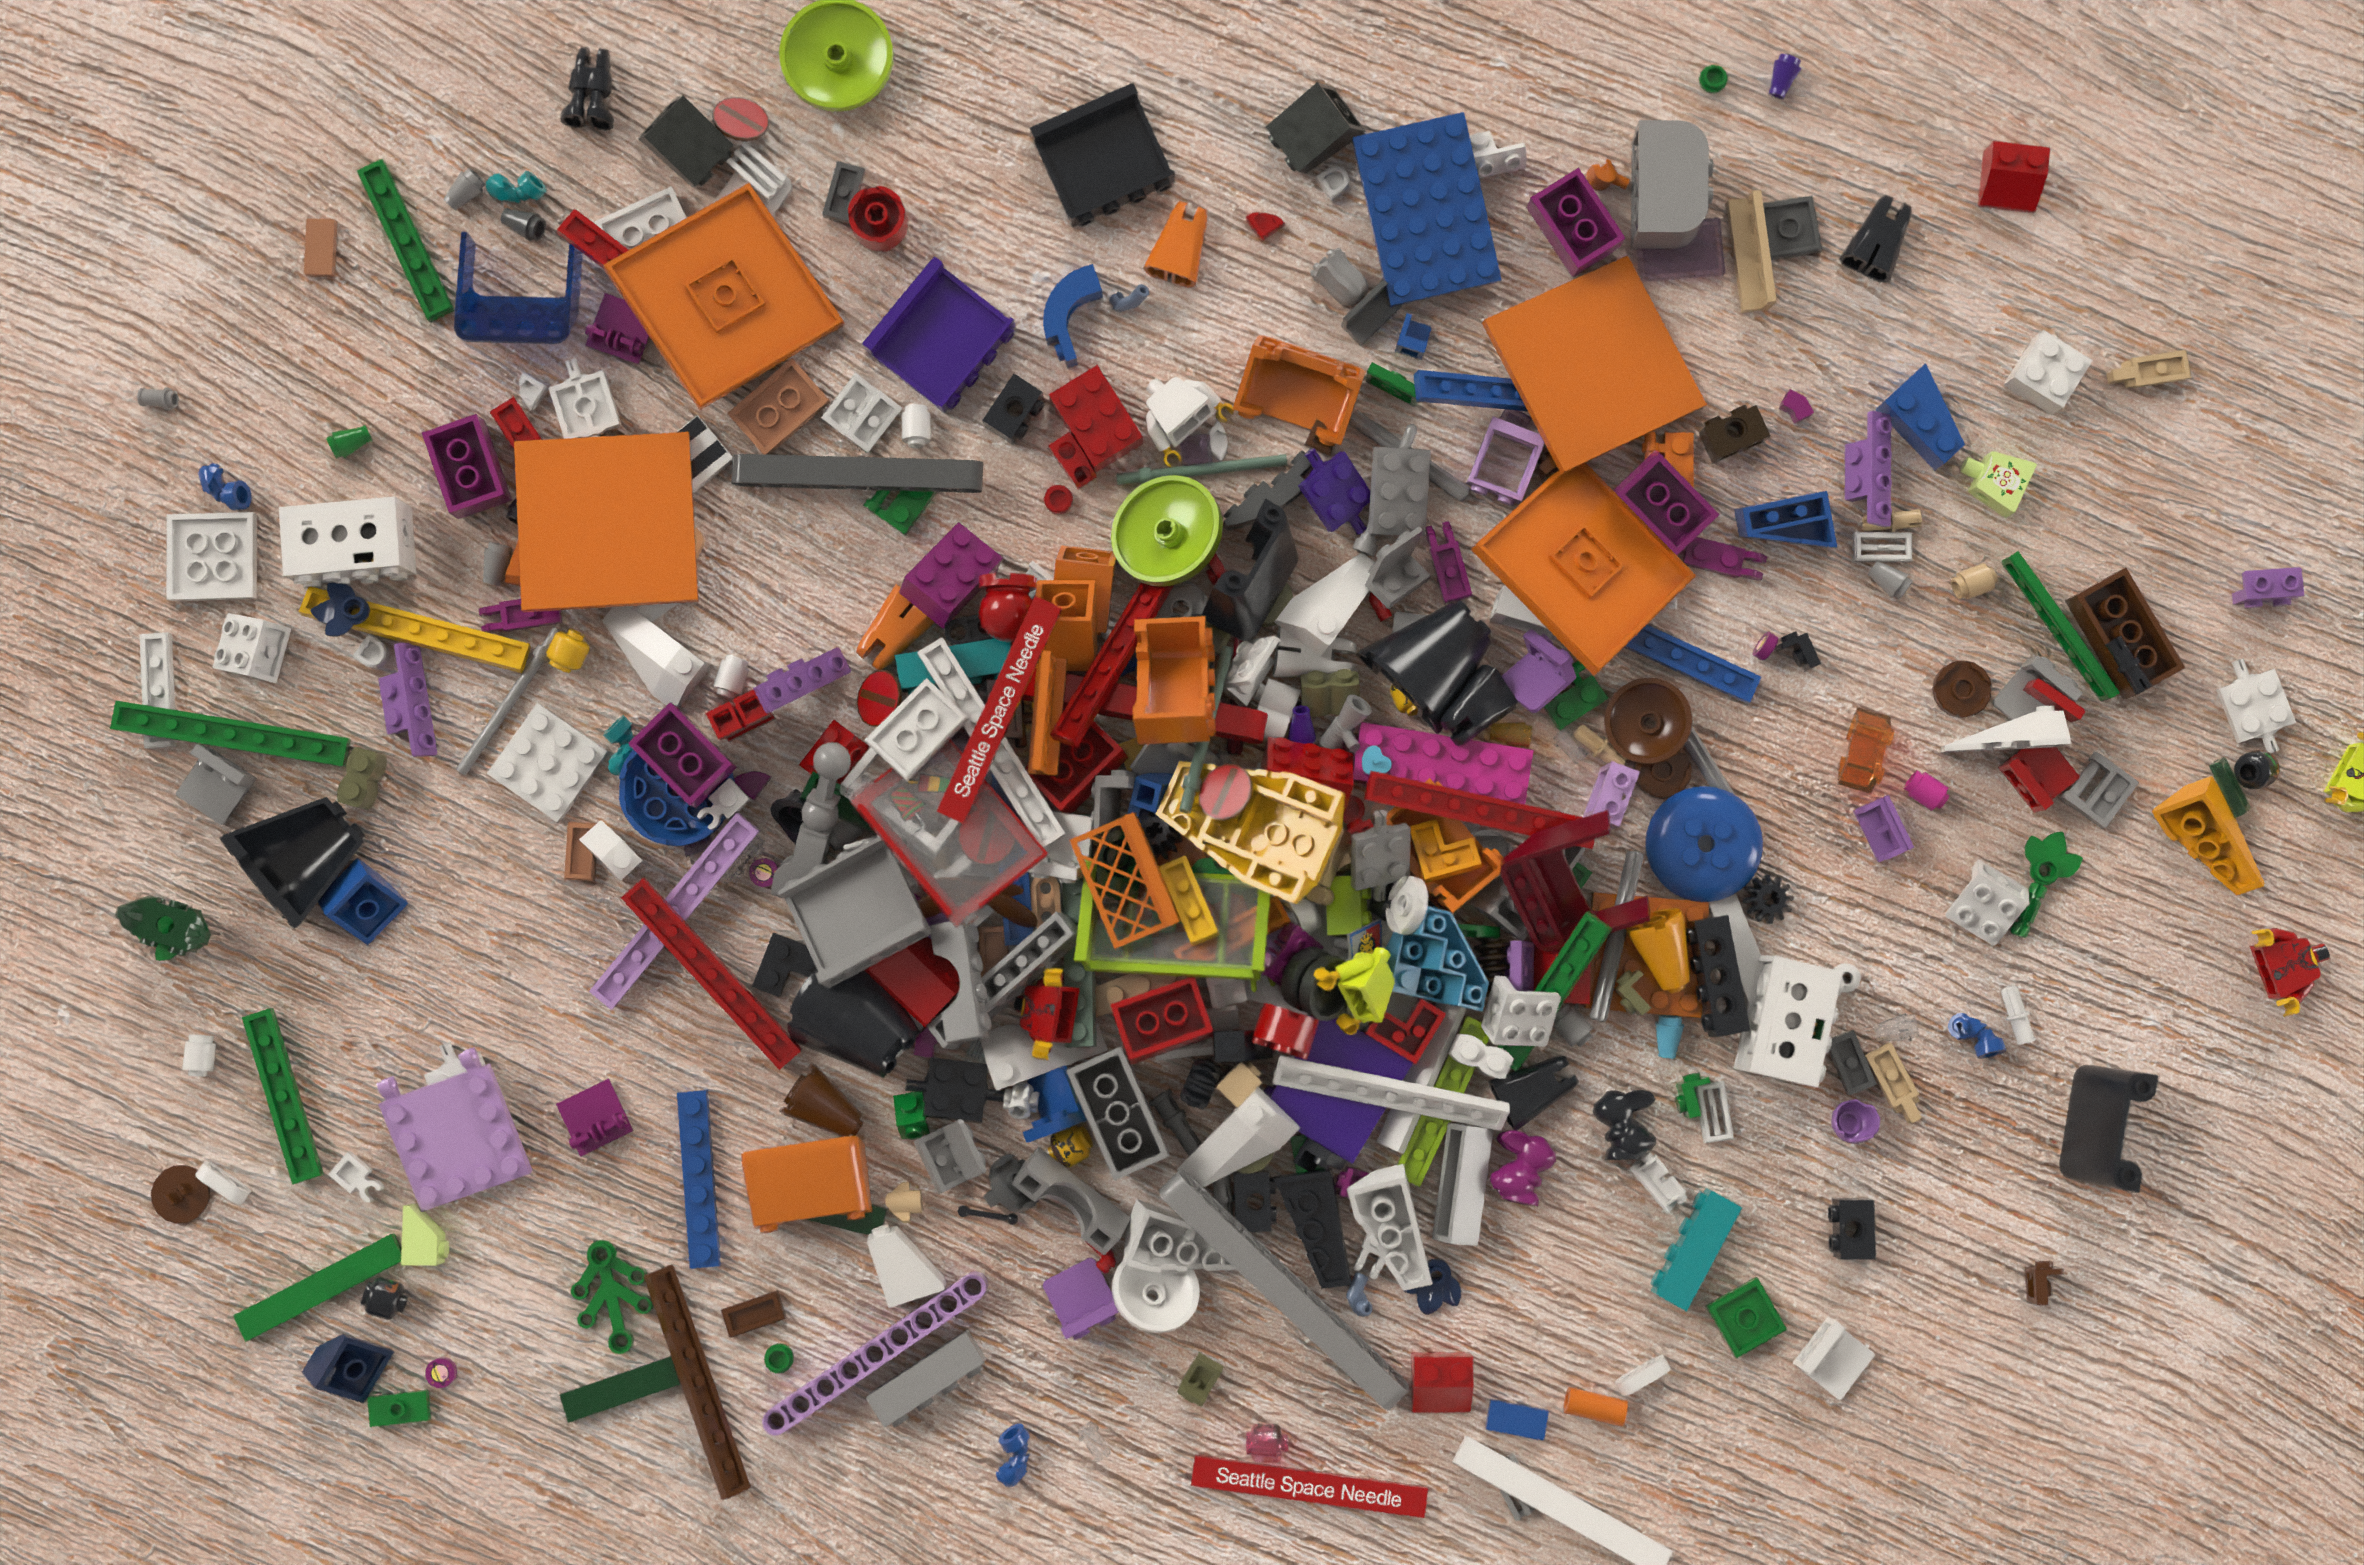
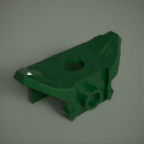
M151 895L118 906L114 916L119 920L123 928L131 932V935L141 937L139 943L152 947H157L158 943L169 946L168 952L186 956L187 952L197 953V950L208 945L211 937L207 923L201 913L202 910L189 907L186 910L188 904L171 899L169 904H166V899ZM164 916H168L174 921L173 930L166 934L161 933L157 927L159 919Z

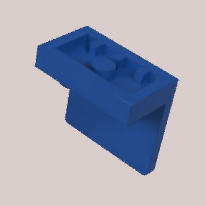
M1066 1065L1027 1080V1083L1034 1088V1092H1039L1038 1112L1041 1119L1031 1122L1033 1128L1022 1132L1026 1143L1087 1120L1067 1074L1068 1068Z

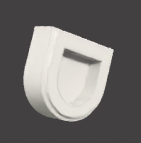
M1339 166L1329 167L1315 178L1331 202L1347 191L1350 182L1347 171Z
M368 634L352 657L367 667L380 668L387 663L390 653L385 643L372 634Z

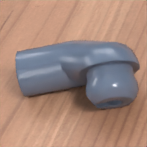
M1139 284L1129 296L1124 297L1122 292H1117L1109 298V302L1117 312L1137 308L1149 295V289L1145 285Z
M1356 1271L1346 1298L1356 1315L1366 1317L1373 1310L1372 1304L1364 1293L1369 1277Z

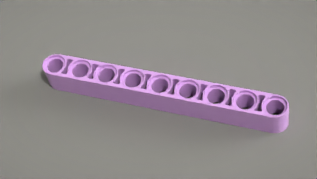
M978 1271L966 1274L944 1291H941L772 1406L764 1414L762 1419L764 1430L771 1435L784 1433L978 1301L986 1293L988 1288L987 1278ZM969 1279H977L981 1283L982 1289L979 1293H971L967 1290L966 1282ZM946 1295L953 1296L957 1301L956 1309H945L942 1305V1298ZM921 1312L929 1313L933 1319L932 1325L928 1327L920 1325L918 1314ZM894 1330H905L908 1335L907 1342H896L893 1337ZM871 1346H879L883 1350V1358L880 1360L872 1359L869 1355V1348ZM845 1363H855L859 1369L858 1375H847L844 1370ZM821 1380H830L834 1385V1391L832 1393L823 1392L820 1388ZM797 1396H804L808 1399V1409L802 1410L797 1407L795 1403ZM772 1413H780L784 1417L785 1423L783 1426H775L772 1423Z

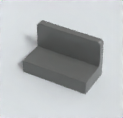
M1384 279L1343 318L1341 327L1360 346L1402 307V304L1389 307L1386 294L1388 283Z

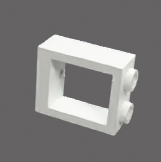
M1503 585L1496 595L1489 621L1525 632L1533 629L1539 635L1545 634L1549 639L1556 640L1557 638L1506 585Z

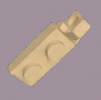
M2186 350L2131 358L2121 363L2122 368L2112 369L2110 373H2106L2108 385L2124 382L2125 388L2146 387L2186 381L2192 378Z
M1891 1042L1865 1054L1870 1070L1894 1112H1901L1907 1123L1912 1124L1922 1119L1915 1105L1920 1102L1918 1098L1919 1093Z

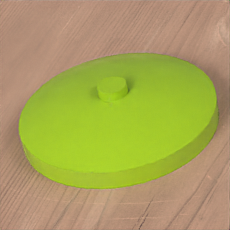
M818 0L802 8L787 24L780 41L779 60L788 85L801 100L821 110L842 112L865 105L881 92L892 71L894 52L885 24L872 9L855 0Z
M1178 475L1154 478L1132 491L1117 510L1111 529L1113 553L1121 567L1131 577L1141 583L1151 586L1179 584L1198 574L1216 553L1223 531L1221 510L1212 494L1196 480Z

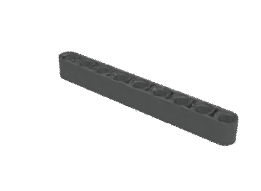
M734 454L731 484L743 487L980 493L983 486L984 462L957 459Z

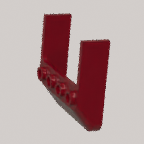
M1608 810L1536 832L1501 860V878L1534 945L1542 951H1553L1563 948L1586 912L1592 913L1613 928L1610 933L1651 921L1648 896L1599 911L1590 909L1562 851L1569 847L1611 835L1610 813Z

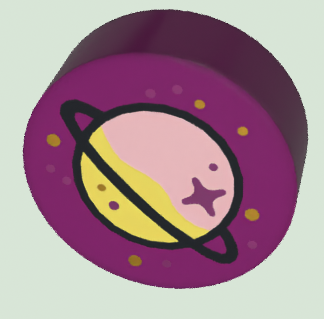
M1770 631L1766 632L1756 644L1752 655L1761 661L1766 660L1776 648L1778 637Z
M768 858L755 860L749 869L751 881L760 887L772 886L778 865Z
M439 1357L431 1361L425 1370L427 1382L435 1388H444L450 1385L457 1376L456 1364L447 1357Z

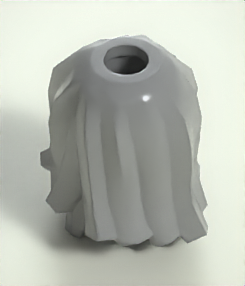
M1340 248L1331 249L1326 253L1328 258L1325 256L1319 263L1314 264L1310 275L1314 281L1323 285L1337 302L1346 306H1354L1366 295L1368 291L1367 280L1362 273L1350 264L1345 252H1342Z

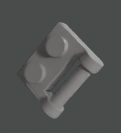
M2093 752L2088 759L2090 763L2071 789L2062 794L2060 800L2077 810L2101 829H2104L2139 782L2102 754ZM2098 770H2104L2106 772L2105 776L2086 802L2081 800L2079 796Z

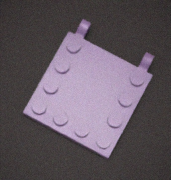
M475 1047L458 1054L460 1063L467 1070L458 1075L402 1095L394 1076L377 1083L379 1093L385 1098V1101L378 1105L421 1212L528 1175L533 1171L491 1064L481 1065Z

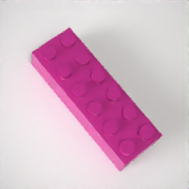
M1361 722L1357 735L1360 748L1355 751L1353 760L1354 783L1367 785L1369 775L1364 773L1362 769V757L1368 747L1375 745L1381 749L1383 756L1391 760V768L1385 774L1426 782L1431 778L1434 783L1438 781L1444 787L1525 804L1534 750L1471 740L1461 746H1456L1450 739L1451 736Z

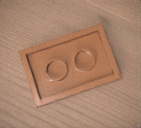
M791 358L727 414L763 455H770L830 403V400L795 360Z

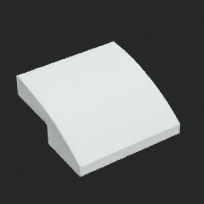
M854 373L820 419L868 453L901 411L902 407L882 391L874 388L857 373Z

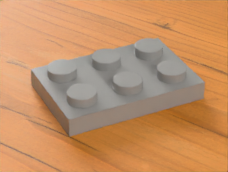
M1373 447L1368 522L1369 534L1401 535L1407 530L1411 532L1420 527L1423 530L1421 536H1425L1431 450Z

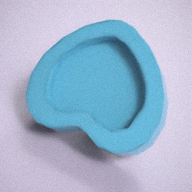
M1370 746L1365 750L1362 757L1364 773L1369 775L1370 771L1385 774L1390 770L1391 760L1382 755L1381 749L1378 746Z

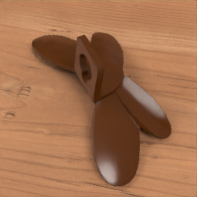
M965 875L962 876V880L934 878L956 905L967 901L990 883L989 877ZM1011 884L987 903L995 912L1017 925L1033 928L1038 923L1037 917L1030 909L1012 898V896L1020 895L1024 892L1019 885ZM929 896L917 901L925 919L943 913Z

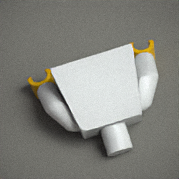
M1173 377L1165 385L1159 379H1154L1147 386V392L1151 395L1146 401V405L1149 408V412L1146 414L1147 430L1157 449L1163 451L1165 455L1164 463L1167 467H1171L1167 462L1169 454H1175L1179 462L1181 461L1180 454L1175 450H1171L1170 445L1172 444L1174 447L1179 445L1215 413L1214 408L1216 409L1215 415L1217 420L1222 423L1228 420L1221 414V409L1228 410L1231 415L1234 414L1233 406L1228 403L1222 404L1220 402L1221 398L1204 382L1183 381L1178 377Z

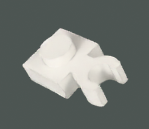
M729 778L708 798L714 805L711 808L700 810L697 817L703 819L707 814H711L713 822L709 824L708 828L714 830L720 825L723 815L731 820L751 799Z
M347 1152L328 1174L350 1194L358 1189L361 1199L367 1203L375 1200L368 1192L371 1186L375 1187L378 1191L385 1188L379 1180H370L368 1178V1175L373 1170L352 1152Z

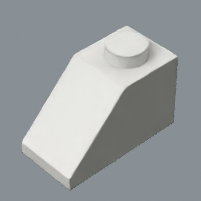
M602 820L579 839L619 882L642 862L638 855Z

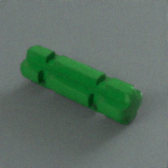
M2035 882L2030 884L2029 904L2017 918L2018 921L2013 923L2011 928L2012 934L2021 938L2028 936L2031 929L2029 924H2033L2042 904L2040 899H2044L2047 887Z

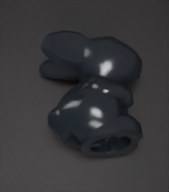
M1610 1090L1594 1103L1592 1112L1595 1118L1609 1126L1605 1139L1611 1143V1147L1606 1150L1605 1160L1641 1159L1647 1151L1653 1149L1656 1144V1137L1642 1123L1632 1117L1633 1112L1648 1108L1655 1102L1656 1099L1651 1092L1634 1090L1625 1094L1617 1090Z

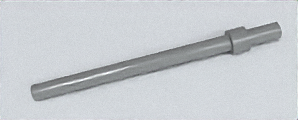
M553 627L542 645L538 644L532 652L533 658L456 768L458 772L466 776L543 662H548L549 658L546 651L554 634L560 631L559 629Z

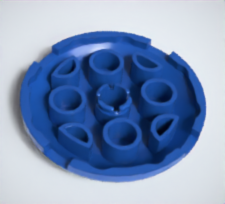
M633 749L626 758L620 772L619 802L628 822L647 839L668 846L689 845L710 836L727 818L723 815L720 825L716 829L710 830L708 826L713 822V816L707 814L703 819H699L697 814L703 808H711L714 805L708 798L729 778L735 782L734 774L732 772L697 808L689 806L680 796H674L672 788Z
M1700 786L1682 790L1672 795L1658 807L1647 828L1645 849L1652 872L1670 892L1690 901L1713 902L1736 894L1753 878L1762 858L1763 837L1756 816L1744 801L1726 790ZM1702 836H1707L1712 841L1713 846L1708 852H1703L1698 847V840Z

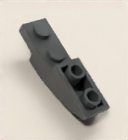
M1302 450L1291 461V464L1294 466L1287 473L1281 471L1271 482L1272 488L1265 481H1262L1259 486L1254 483L1244 493L1243 496L1246 499L1239 506L1236 504L1232 505L1224 514L1226 520L1223 527L1228 531L1252 525L1265 499L1275 503L1282 509L1296 500L1302 494L1298 485L1304 481L1302 477L1312 468V465L1304 456L1305 452Z

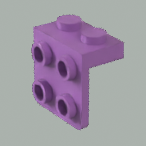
M1530 629L1523 635L1529 653L1504 673L1502 678L1518 703L1531 713H1537L1576 679V675L1572 666L1573 659L1571 655L1564 649H1557L1545 634L1539 635L1533 629Z
M1087 1258L1044 1281L1043 1288L1062 1324L1061 1331L1065 1339L1073 1336L1074 1340H1078L1090 1333L1089 1327L1097 1323L1103 1327L1117 1319L1115 1314L1119 1313L1114 1303L1112 1292L1101 1270L1096 1267V1260L1094 1258Z

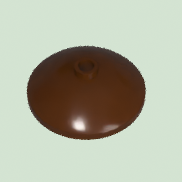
M1640 678L1623 685L1610 699L1604 718L1606 735L1613 748L1624 758L1639 764H1656L1675 756L1688 741L1693 723L1691 707L1684 694L1673 684L1658 678ZM1649 719H1655V727L1647 728L1646 722Z

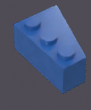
M1926 363L1876 408L1878 412L1891 416L1892 427L1934 471L1944 465L1965 445Z

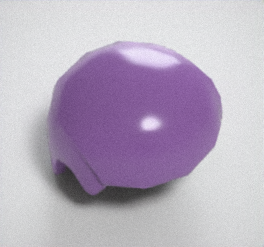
M1852 1099L1840 1103L1832 1112L1831 1126L1839 1139L1850 1144H1859L1872 1139L1880 1128V1117L1873 1105H1867L1858 1099Z

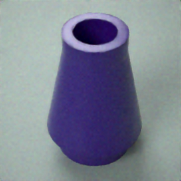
M1780 54L1778 59L1774 60L1771 87L1768 93L1770 96L1785 99L1786 93L1801 71V60L1788 54Z
M1303 705L1294 707L1288 740L1304 744H1314L1316 734L1310 717V709Z

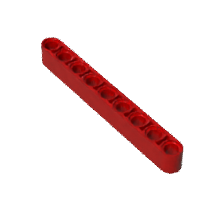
M1037 668L1021 700L1034 702ZM1071 674L1066 675L1064 708H1066L1084 677ZM1116 683L1098 714L1133 721V706L1137 702V687ZM1219 703L1215 718V737L1262 744L1268 714L1256 709Z

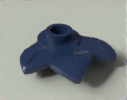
M336 582L327 584L330 600L320 603L310 610L319 622L327 624L325 634L332 637L346 634L353 625L363 623L370 614V607L366 600L357 597L351 586ZM353 609H360L357 614L351 615Z
M1442 1259L1427 1261L1430 1275L1434 1271L1442 1273L1438 1278L1431 1276L1432 1285L1404 1291L1409 1294H1417L1418 1307L1425 1315L1436 1312L1443 1302L1457 1306L1461 1299L1460 1284L1451 1276L1449 1265Z

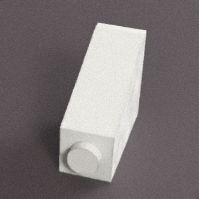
M889 1225L876 1227L868 1235L867 1244L888 1308L945 1290L946 1280L944 1275L897 1225L890 1228Z

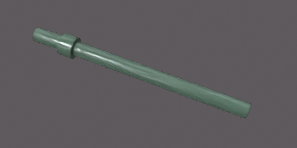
M1283 454L1150 470V467L1139 468V471L1117 473V485L1139 482L1142 485L1154 478L1168 475L1192 477L1287 466V456Z
M1222 646L1215 672V686H1212L1210 693H1215L1213 718H1216L1233 653V648L1228 646ZM1197 742L1189 774L1185 775L1182 785L1184 793L1179 811L1183 813H1191L1195 794L1200 790L1202 782L1200 775L1209 742Z

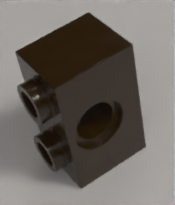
M1742 405L1730 412L1731 416L1721 419L1720 416H1717L1704 423L1706 427L1699 432V435L1712 464L1759 445L1770 437V433L1757 405L1750 408ZM1733 426L1737 428L1739 438L1731 437L1727 432V427Z

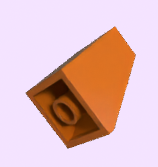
M1061 545L1056 557L1054 580H1095L1097 635L1107 633L1117 563L1113 551Z
M1037 580L1035 596L1063 608L1044 651H1051L1056 658L1067 659V671H1088L1098 652L1095 580Z

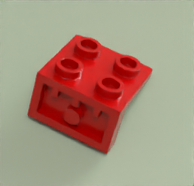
M2057 747L2020 749L1998 767L2034 813L2047 810L2054 804L2052 799L2079 779L2078 773Z

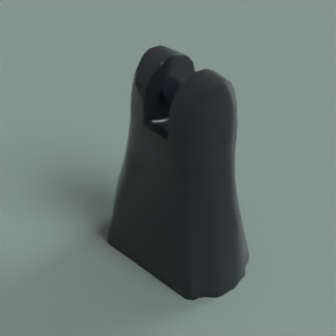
M1886 194L1876 202L1870 214L1839 258L1843 266L1879 283L1891 281L1912 214V207L1903 203L1896 213L1894 220L1886 217L1894 197Z
M1481 665L1471 676L1457 699L1445 711L1440 723L1445 730L1451 729L1459 723L1461 724L1450 737L1456 746H1461L1470 742L1486 728L1512 712L1516 708L1518 701L1495 667Z
M1566 1056L1552 1057L1527 1068L1507 1073L1506 1078L1489 1080V1087L1495 1099L1509 1103V1114L1506 1120L1514 1131L1522 1128L1577 1086L1579 1081L1575 1074L1560 1081H1557L1553 1074L1570 1064Z

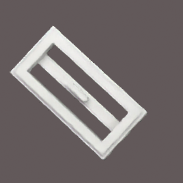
M744 141L741 144L742 147L739 150L737 149L734 152V156L729 158L726 163L746 182L750 183L764 198L770 201L788 180ZM745 154H750L757 162H759L779 181L775 183L773 180H771L754 163H752L745 156ZM741 160L771 187L769 192L744 171L737 162Z
M1854 532L1852 534V540H1854L1852 545V551H1854V556H1852L1853 562L1910 563L1912 561V533ZM1861 540H1905V545L1861 544ZM1861 551H1905V555H1861Z
M1724 1081L1710 1082L1694 1087L1701 1113L1699 1120L1703 1143L1734 1139ZM1714 1088L1718 1089L1725 1134L1722 1135L1720 1133L1714 1099ZM1702 1090H1706L1714 1136H1710Z

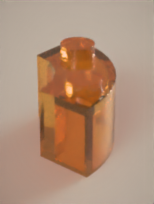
M1857 707L1845 739L1850 741L1846 757L1841 756L1838 785L1871 794L1875 785L1882 782L1885 768L1882 767L1886 746H1890L1895 733V730L1891 728L1890 716Z

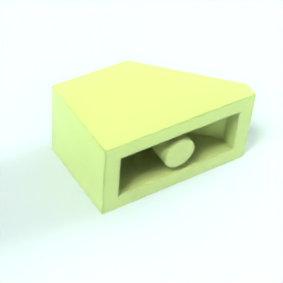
M417 1203L403 1206L401 1265L437 1266L445 1263V1258L449 1255V1242L445 1240L446 1233L425 1211L421 1212Z

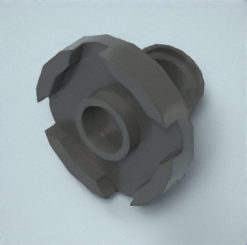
M1005 1155L996 1160L990 1167L989 1180L992 1190L984 1194L983 1197L990 1208L1001 1203L1012 1212L1022 1213L1028 1211L1039 1200L1034 1202L1012 1185L1025 1160L1017 1161L1012 1158L1014 1155Z

